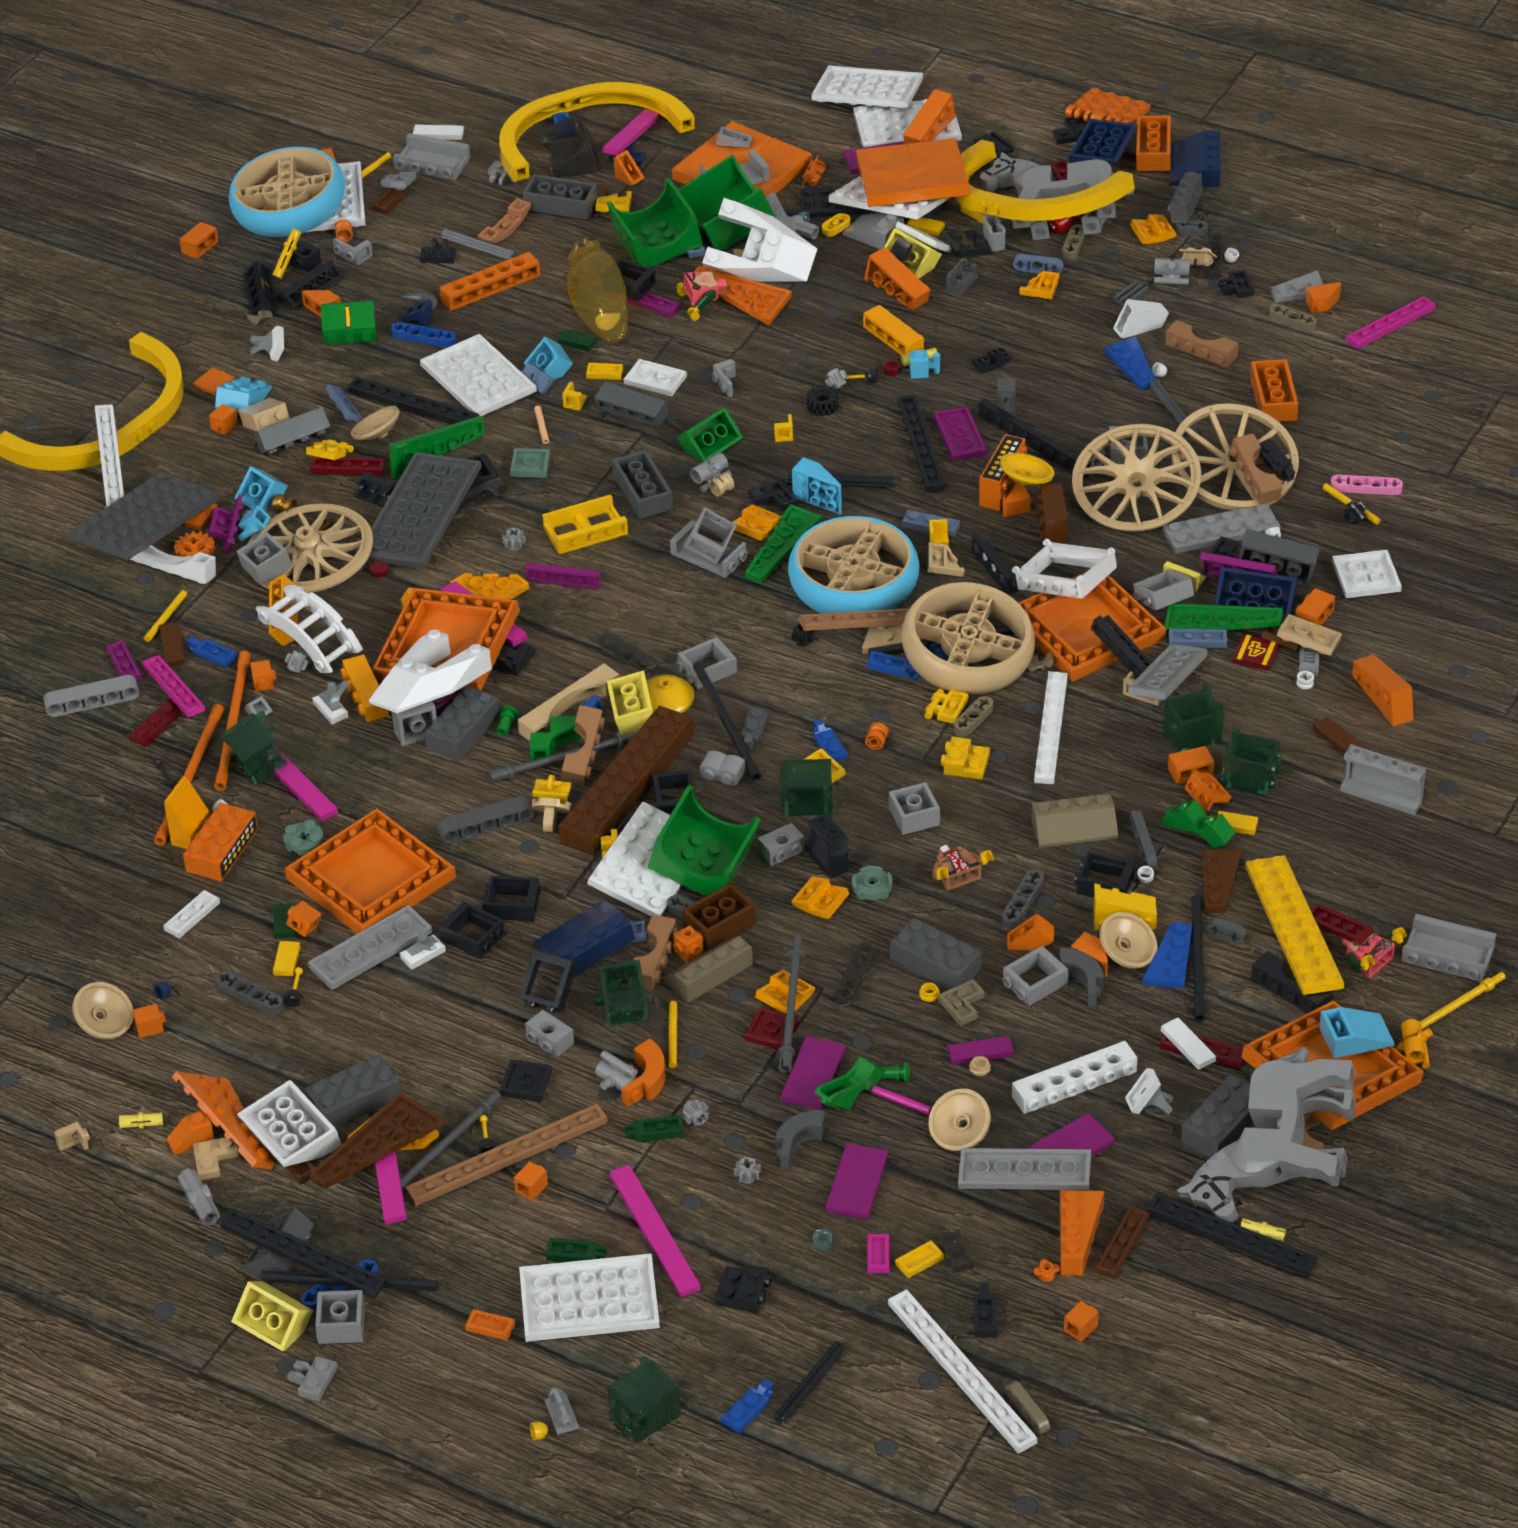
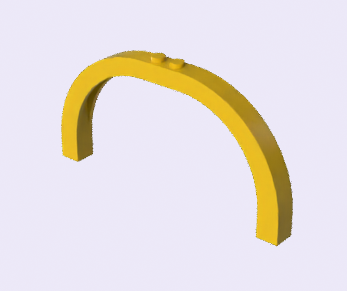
M604 82L576 87L534 100L515 111L507 119L501 129L499 138L501 163L514 182L530 178L529 163L517 149V142L528 128L560 112H570L598 104H630L659 113L679 133L695 129L694 114L671 94L642 84Z
M980 140L960 154L968 180L978 169L997 158L994 142ZM1118 171L1093 187L1060 197L1021 199L983 191L969 184L970 195L954 197V199L962 206L984 214L1019 221H1045L1077 216L1097 210L1133 191L1135 187L1132 173Z
M139 332L129 340L131 354L156 367L165 377L166 384L162 394L153 405L116 431L119 456L133 449L167 423L179 408L183 397V379L177 357L165 344L143 332ZM7 431L0 434V457L24 467L48 471H65L101 464L98 440L76 446L53 447L25 441Z

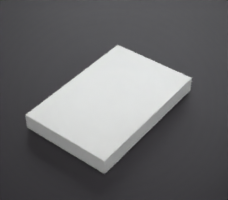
M897 222L895 226L896 229L933 248L951 253L953 250L950 245L915 227L901 222Z
M639 359L624 378V384L672 397L687 377V371Z

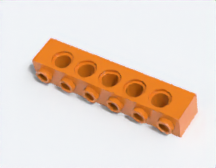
M530 252L455 280L439 287L440 300L450 311L540 276L539 261Z

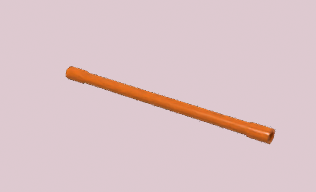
M241 651L239 653L229 717L214 785L215 789L219 791L225 790L227 786L231 753L246 673L251 657L248 651Z
M220 704L213 705L206 726L183 775L188 778L190 783L214 729L223 714L224 707ZM166 816L154 838V842L158 845H164L169 836Z

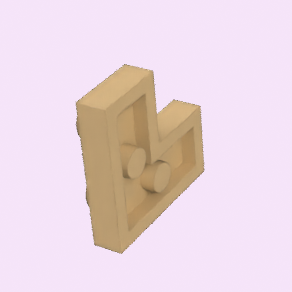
M226 1137L193 1143L200 1180L221 1177L218 1161L239 1157L237 1144Z

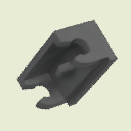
M962 258L946 276L947 292L962 296L978 278L974 262L971 265L972 268L967 266L968 261L966 258Z

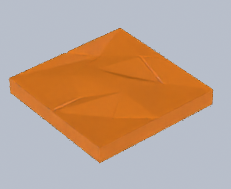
M731 121L725 128L753 136L749 148L715 145L718 133H716L672 168V179L682 184H687L699 176L701 165L709 170L732 154L739 165L749 162L748 151L755 149L769 165L770 180L753 186L756 190L760 187L766 196L773 192L776 194L807 169L812 159V153Z
M956 138L856 150L857 165L868 207L970 195L969 182Z
M1109 575L1083 599L1038 593L1018 602L1026 611L1035 633V647L1045 656L1051 653L1054 657L1053 664L1061 672L1068 673V679L1071 682L1118 661L1115 655L1090 629L1094 619L1099 615L1102 618L1109 615L1140 650L1166 639V628Z
M413 588L372 669L376 680H384L410 648L422 636L434 629L448 634L451 655L431 667H438L473 644L489 648L491 665L493 667L520 611L517 600ZM490 671L458 690L462 691L466 686H470L481 691Z
M378 808L285 867L286 879L356 934L407 905L413 907L456 878L455 867Z
M1334 1000L1244 1045L1241 1056L1255 1069L1263 1063L1277 1060L1302 1047H1305L1309 1052L1308 1062L1317 1059L1352 1060L1355 1068L1353 1093L1356 1105L1354 1118L1421 1083L1424 1073L1423 1070L1392 1046L1334 1059L1320 1030L1321 1011L1341 1007ZM1333 1086V1087H1335V1088H1342V1089H1344L1343 1087H1340V1086ZM1329 1111L1310 1112L1331 1131L1351 1121Z

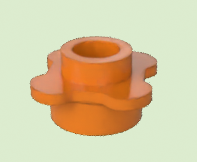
M1047 1259L1040 1260V1265L1034 1268V1274L1041 1281L1049 1282L1055 1278V1273L1059 1272L1060 1267L1058 1264H1052Z

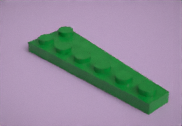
M481 416L474 417L389 444L391 477L398 479L402 476L415 452L443 456V453L449 450L453 451L461 445H465L485 435L484 418Z
M790 504L781 517L779 525L775 526L773 534L767 538L765 546L761 547L758 555L755 556L745 571V578L762 584L791 554L799 538L807 530L821 523V516Z
M1173 603L1168 606L1164 627L1166 628V634H1169V629L1238 630L1281 627L1283 608Z

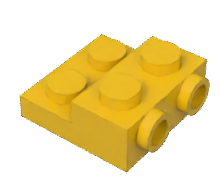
M951 737V741H946L945 753L947 754H942L941 758L944 774L983 780L990 756V747L971 745V739Z

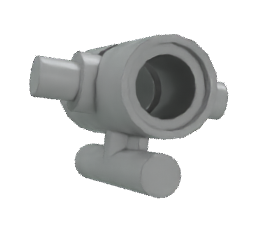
M1155 258L1154 274L1163 275V277H1154V284L1189 285V278H1180V276H1189L1190 259H1174V261H1171L1168 258Z
M717 453L690 470V476L696 484L707 481V483L700 486V490L703 493L710 489L709 481L719 478L721 471L728 467L727 458L722 453ZM729 470L725 471V472L728 473L730 476H732V474H731V472H730Z
M606 1050L602 1051L600 1055L602 1060L598 1063L595 1074L604 1080L600 1083L603 1090L615 1087L622 1091V1087L637 1079V1070L632 1064L628 1065Z

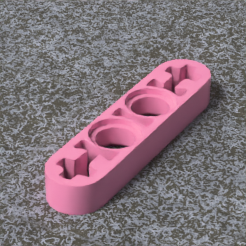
M1334 475L1331 478L1330 486L1344 493L1399 495L1403 490V481L1390 477Z

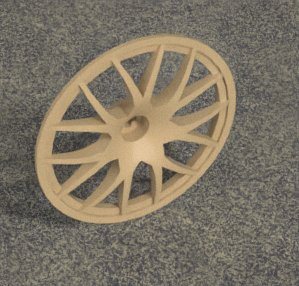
M1150 424L1125 425L1101 434L1081 452L1072 474L1075 498L1079 506L1090 518L1103 526L1131 532L1161 527L1179 517L1194 501L1201 483L1200 462L1191 445L1177 433ZM1148 436L1155 438L1148 455L1139 460L1135 455L1137 437ZM1132 437L1129 451L1117 440ZM1160 439L1173 445L1156 453ZM1112 443L1123 455L1125 463L1116 464L1099 453V451ZM1178 450L1187 460L1161 469L1155 468L1163 458ZM1094 456L1105 465L1086 468ZM1189 466L1191 481L1173 475V473ZM1084 474H1106L1115 478L1110 482L1083 487ZM1160 482H1173L1188 486L1189 488L1184 498L1180 499L1156 487V485ZM1105 491L1094 507L1085 495L1087 492ZM1117 493L1126 494L1111 518L1097 511L1111 496ZM1142 496L1149 497L1156 508L1158 518L1140 522L1137 511V499ZM1157 497L1175 502L1178 505L1162 516ZM1131 503L1136 522L1117 521L1118 516Z
M310 504L289 509L288 512L284 511L269 519L265 529L257 534H253L248 542L249 544L278 524L284 536L272 537L281 545L287 543L285 549L288 552L292 566L262 586L269 589L271 581L283 574L287 577L293 574V583L304 588V592L310 593L331 588L353 576L365 564L371 554L373 534L368 522L360 514L349 508L334 504ZM322 511L311 526L302 514ZM328 512L342 515L331 528L325 531H318ZM298 515L303 526L297 529L296 534H293L285 528L281 521ZM347 517L357 525L340 530ZM361 531L362 540L346 544L332 543ZM359 548L355 556L345 553ZM323 557H334L349 563L338 570L329 565ZM308 563L315 568V580L298 582L302 569ZM321 570L330 573V575L321 578Z

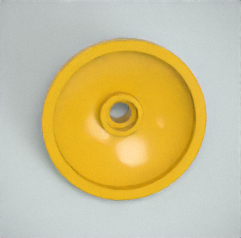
M1009 453L1003 455L1000 460V466L1004 473L1021 485H1041L1048 483L1054 477L1053 468L1047 462L1032 455Z
M663 674L646 680L653 713L659 705L682 713L694 701L695 695L692 685L679 676Z

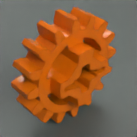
M192 531L190 535L185 533V537L179 536V540L175 541L174 549L176 556H190L198 552L210 555L214 554L215 544L213 537H209L208 533L202 535V531L198 534Z

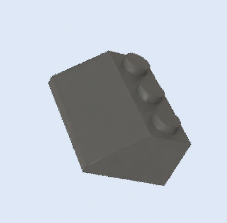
M295 1207L271 1219L269 1225L307 1241L311 1236L310 1231L314 1223ZM255 1245L242 1268L260 1275L262 1270L289 1272L292 1268V1261Z

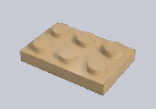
M1288 614L1279 628L1277 636L1285 641L1300 644L1303 648H1311L1320 654L1331 656L1341 640L1342 633Z

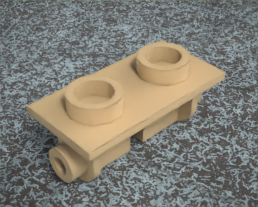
M1188 247L1187 249L1179 250L1183 253V257L1180 259H1190V266H1195V263L1197 266H1209L1213 263L1212 258H1217L1208 248L1196 250L1195 248Z

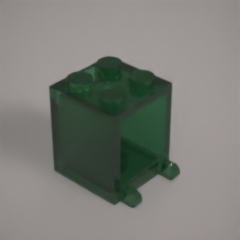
M1204 685L1200 691L1164 701L1162 731L1164 734H1167L1171 746L1175 747L1178 752L1222 742L1223 705L1221 702H1216L1212 696L1210 685Z
M260 711L256 715L252 713L221 734L233 758L254 785L288 764L277 742L272 737L275 734L272 727L266 729L260 722L266 718L264 711Z
M1234 727L1231 740L1225 748L1223 757L1222 786L1268 796L1270 789L1275 787V776H1279L1281 771V764H1278L1282 757L1280 741L1241 733L1240 728Z
M831 759L783 760L784 768H780V780H784V782H780V794H784V796H780V808H784L785 816H809L826 813L831 819Z
M626 959L622 963L606 962L598 966L597 981L606 1027L647 1020L648 1002L640 960ZM629 979L630 986L611 989L609 987V982Z
M646 1356L640 1358L641 1366L607 1386L608 1414L610 1419L614 1423H618L622 1427L624 1434L627 1437H631L636 1443L681 1416L679 1387L652 1359L650 1360Z

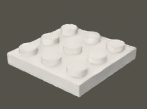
M1388 550L1332 556V564L1345 598L1401 592L1402 585Z

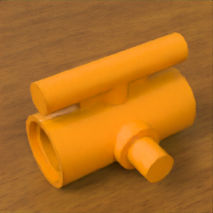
M1408 1019L1401 1024L1403 1040L1394 1048L1400 1053L1404 1052L1405 1057L1412 1063H1421L1423 1068H1429L1430 1061L1426 1041L1427 1038L1433 1035V1032L1430 1028L1422 1031L1419 1021Z

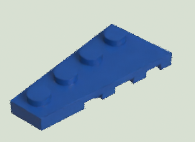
M1136 337L1105 347V353L1140 391L1150 388V382L1155 380V376Z
M1171 922L1143 977V985L1184 989L1192 924Z

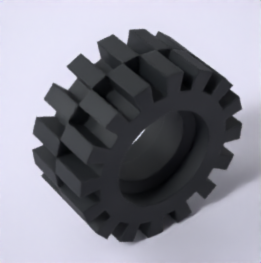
M819 385L816 389L813 387L811 390H808L806 394L808 411H811L813 415L816 413V416L822 414V417L825 414L831 415V412L835 413L839 406V396L836 389H832L830 386L826 388V385L820 388Z

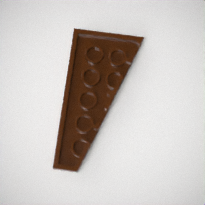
M400 1092L309 1174L310 1179L324 1189H327L445 1125L446 1122L443 1117Z

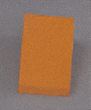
M628 150L614 157L615 178L630 186L645 178Z
M1017 482L1003 501V517L1031 512V497L1024 485Z

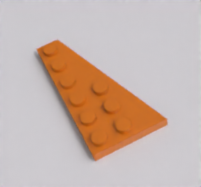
M698 266L694 271H710L716 280L725 279L726 289L718 290V297L767 325L771 324L792 297V292L789 290Z
M175 1071L172 1078L176 1082L180 1081L185 1086L184 1091L187 1095H192L198 1100L197 1106L216 1127L221 1126L225 1130L224 1136L228 1140H233L239 1146V1153L253 1168L271 1170L275 1163L270 1153L237 1115L244 1110V1107L235 1093L231 1082L224 1077L219 1078L205 1074L199 1075Z

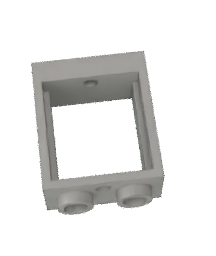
M704 507L684 547L717 564L737 525ZM700 525L722 535L724 539L721 546L696 533Z
M1173 569L1133 584L1135 600L1154 610L1194 596L1191 578Z
M718 637L677 653L678 662L676 665L679 672H683L688 682L692 683L697 689L703 686L693 669V663L712 655L718 663L704 668L712 683L737 673V658Z
M1041 946L1003 968V983L1007 988L1016 993L1020 1000H1023L1030 1006L1068 984V968ZM1035 966L1040 967L1048 976L1032 986H1029L1020 977L1021 974Z

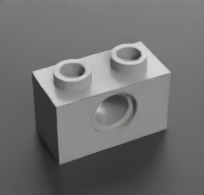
M793 823L758 837V853L770 866L805 851L804 836Z
M541 1010L525 1023L527 1039L555 1057L560 1056L574 1044L573 1029L544 1010Z

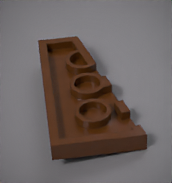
M1202 849L1205 913H1225L1239 867V861L1242 857V850Z

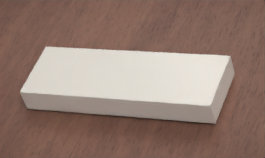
M415 125L413 134L443 140H462L464 126Z
M203 890L163 925L164 930L177 938H181L220 904V899Z
M1179 1018L1161 1026V1032L1198 1070L1216 1061V1056Z

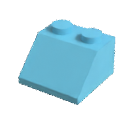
M547 337L541 340L524 362L525 366L528 362L532 363L552 379L563 377L573 364L561 345Z
M250 466L234 498L237 499L239 494L243 495L241 502L250 509L258 505L261 509L267 511L272 507L275 496L277 494L284 495L288 485L264 470Z

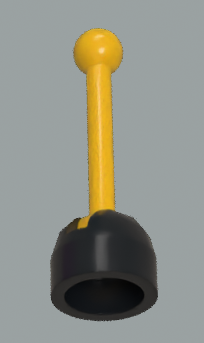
M877 368L867 370L864 375H848L845 379L865 378L869 383H877Z
M301 967L295 969L296 976L293 989L288 990L284 995L283 1001L288 1007H297L300 1004L301 995L297 991L299 977L303 973Z
M486 1115L479 1117L484 1139L479 1143L480 1154L496 1148L495 1142L488 1138L486 1125L488 1117Z

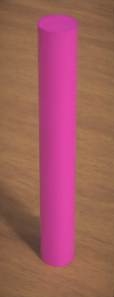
M875 1085L871 1091L872 1094L930 1115L932 1107Z

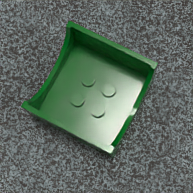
M733 154L678 189L695 213L699 231L714 249L724 251L749 235L751 228L719 218L718 214L724 198L744 204L776 218L762 189L759 187L756 190Z
M670 178L665 179V187L660 197L644 209L624 212L615 208L613 202L607 203L615 235L636 264L651 268L687 253L689 250L703 246L696 215Z
M688 785L656 839L647 868L700 894L708 896L733 881L752 847L761 819L755 817L752 822L741 825L724 822L712 816L700 806L694 796V787Z

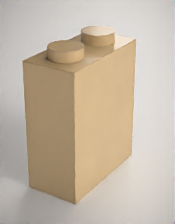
M272 398L238 410L243 427L254 431H259L290 419L286 404Z

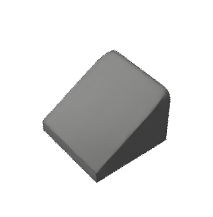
M263 696L246 704L244 708L256 721L273 712Z

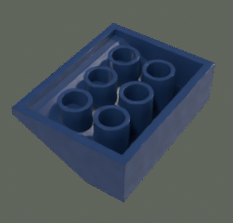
M1089 119L1069 154V163L1099 159L1108 162L1110 166L1116 165L1138 125Z
M1202 131L1171 143L1169 186H1179L1180 179L1183 178L1185 173L1195 172L1202 173L1203 187H1220V131Z
M1222 567L1214 605L1283 608V623L1288 614H1292L1297 592V578Z
M603 900L535 941V944L543 953L574 961L577 964L575 975L635 940V935L631 923L621 911ZM556 968L563 975L564 969Z

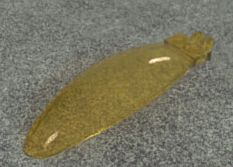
M584 237L583 242L585 246L581 247L578 242H575V250L568 255L571 264L567 277L568 295L572 306L586 326L604 342L615 343L625 336L627 330L628 310L624 280L616 262L602 249L599 240L589 241L587 237Z

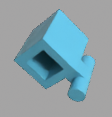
M927 350L909 351L911 379L929 378V369L932 368L933 373H940V353H934L933 358L928 359Z
M258 505L245 513L238 524L243 530L238 536L241 541L265 529L271 518Z

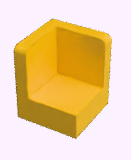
M569 382L562 393L564 408L580 411L587 400V395L574 391V382Z
M788 414V423H774L775 442L793 441L791 414Z
M947 519L929 520V542L949 546Z

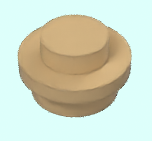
M977 1056L970 1062L969 1069L976 1076H984L990 1072L991 1065L987 1058Z

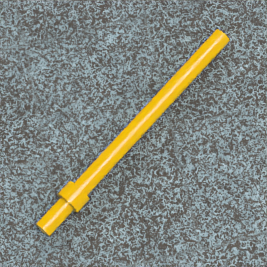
M1500 972L1491 978L1488 977L1482 980L1477 987L1419 1021L1421 1030L1481 993L1494 989L1496 984L1506 979L1505 974Z

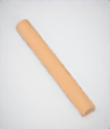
M535 406L534 411L543 444H548L549 437L541 406Z

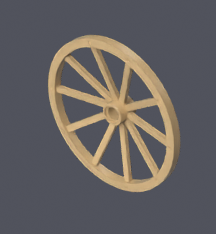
M1216 404L1201 408L1182 421L1175 433L1181 437L1186 433L1219 457L1198 456L1199 462L1222 465L1201 475V483L1222 472L1227 473L1222 496L1218 497L1199 487L1196 497L1215 507L1233 511L1259 505L1257 499L1252 495L1251 487L1245 482L1243 472L1238 469L1235 457L1231 455L1229 445L1216 417L1217 414L1243 415L1237 437L1243 436L1248 417L1272 429L1260 438L1258 443L1272 438L1276 434L1280 437L1288 451V454L1285 456L1292 463L1293 470L1296 472L1294 479L1289 482L1278 479L1282 486L1280 499L1292 487L1298 472V451L1288 431L1270 415L1245 405ZM1209 416L1225 454L1189 427ZM1179 450L1171 453L1172 465L1181 463V460L1187 461L1184 455L1179 453ZM1261 457L1254 461V464L1265 463ZM1184 468L1175 472L1177 476L1191 481ZM1233 475L1238 476L1253 500L1237 501L1227 499ZM1278 500L1272 501V502H1268V503H1264V504L1271 505V504L1277 502Z

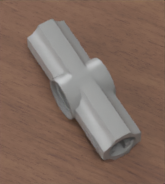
M799 215L787 216L798 235L812 240L817 238L819 232L817 225L805 222Z
M189 1168L183 1170L178 1176V1181L185 1192L188 1205L191 1210L195 1209L202 1224H207L208 1226L215 1224L220 1218V1214L213 1203L208 1186L206 1184L203 1185L195 1170Z

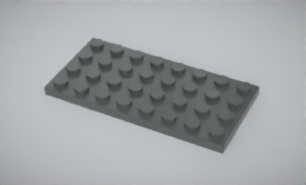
M415 452L371 527L373 547L368 561H382L388 564L424 569L482 467L481 462Z
M160 472L69 531V539L125 560H130L218 501L219 493Z

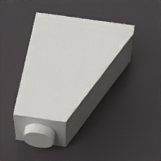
M1127 299L1113 329L1121 338L1155 330L1163 326L1169 312L1161 303Z

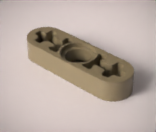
M1073 225L1069 230L1062 248V257L1065 260H1075L1078 257L1085 239L1082 225Z
M1274 304L1270 307L1269 317L1272 320L1306 332L1316 329L1317 319L1312 315L1280 304Z
M982 696L969 706L954 722L955 735L959 737L970 735L993 712V700L990 697ZM970 715H977L978 717H977V718H970L969 716H970Z
M1016 1380L1005 1385L1008 1399L1037 1435L1049 1431L1050 1424L1047 1417L1022 1385Z

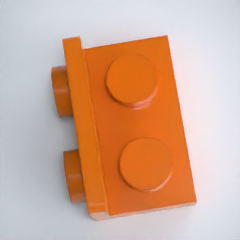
M1192 772L1185 786V790L1194 800L1196 799L1204 811H1210L1213 803H1228L1232 797L1211 773Z

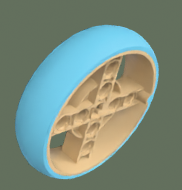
M287 147L273 150L251 160L235 175L229 191L230 209L241 226L257 235L287 237L290 235L292 228L304 233L323 224L338 210L345 193L344 175L336 161L318 149ZM302 173H310L316 175L306 177ZM267 206V207H268L269 209H271L272 211L259 210V209H257V208H262V207Z
M846 516L821 522L807 530L792 549L788 564V574L791 585L798 597L807 606L819 613L889 610L901 605L912 593L919 575V560L912 542L897 527L871 517ZM882 549L892 554L904 565V568L881 562L877 554L878 551ZM807 567L827 573L830 580L829 584L824 586L816 582L805 573L803 568ZM870 586H875V588H871V589H867V590H862V589H866V588H868V587H870Z

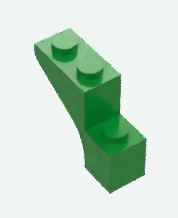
M551 716L550 732L531 733V761L551 756L557 748L581 739L582 736L575 732L576 716Z
M1196 799L1190 802L1184 801L1177 807H1169L1164 812L1166 815L1160 820L1166 827L1200 835L1209 843L1212 849L1226 844L1236 833L1223 814L1217 816L1210 815L1208 817Z
M860 1056L845 1075L819 1085L814 1093L821 1097L819 1101L829 1107L832 1106L838 1110L841 1108L850 1110L860 1091L863 1092L865 1089L871 1092L873 1086H876L885 1070L871 1060Z

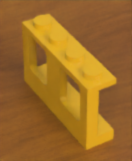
M611 494L542 514L543 528L559 554L628 534L627 519L625 516L620 517L614 508ZM603 513L608 514L611 519L595 525H591L588 520L590 517ZM572 523L577 530L557 535L553 528Z

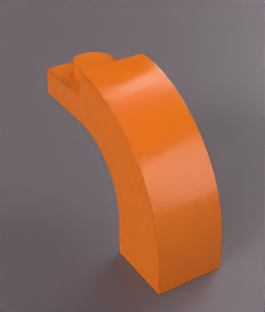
M651 1038L634 1048L635 1063L644 1073L621 1088L622 1102L627 1107L640 1101L643 1097L651 1101L660 1093L664 1086L666 1078L664 1055L660 1047Z

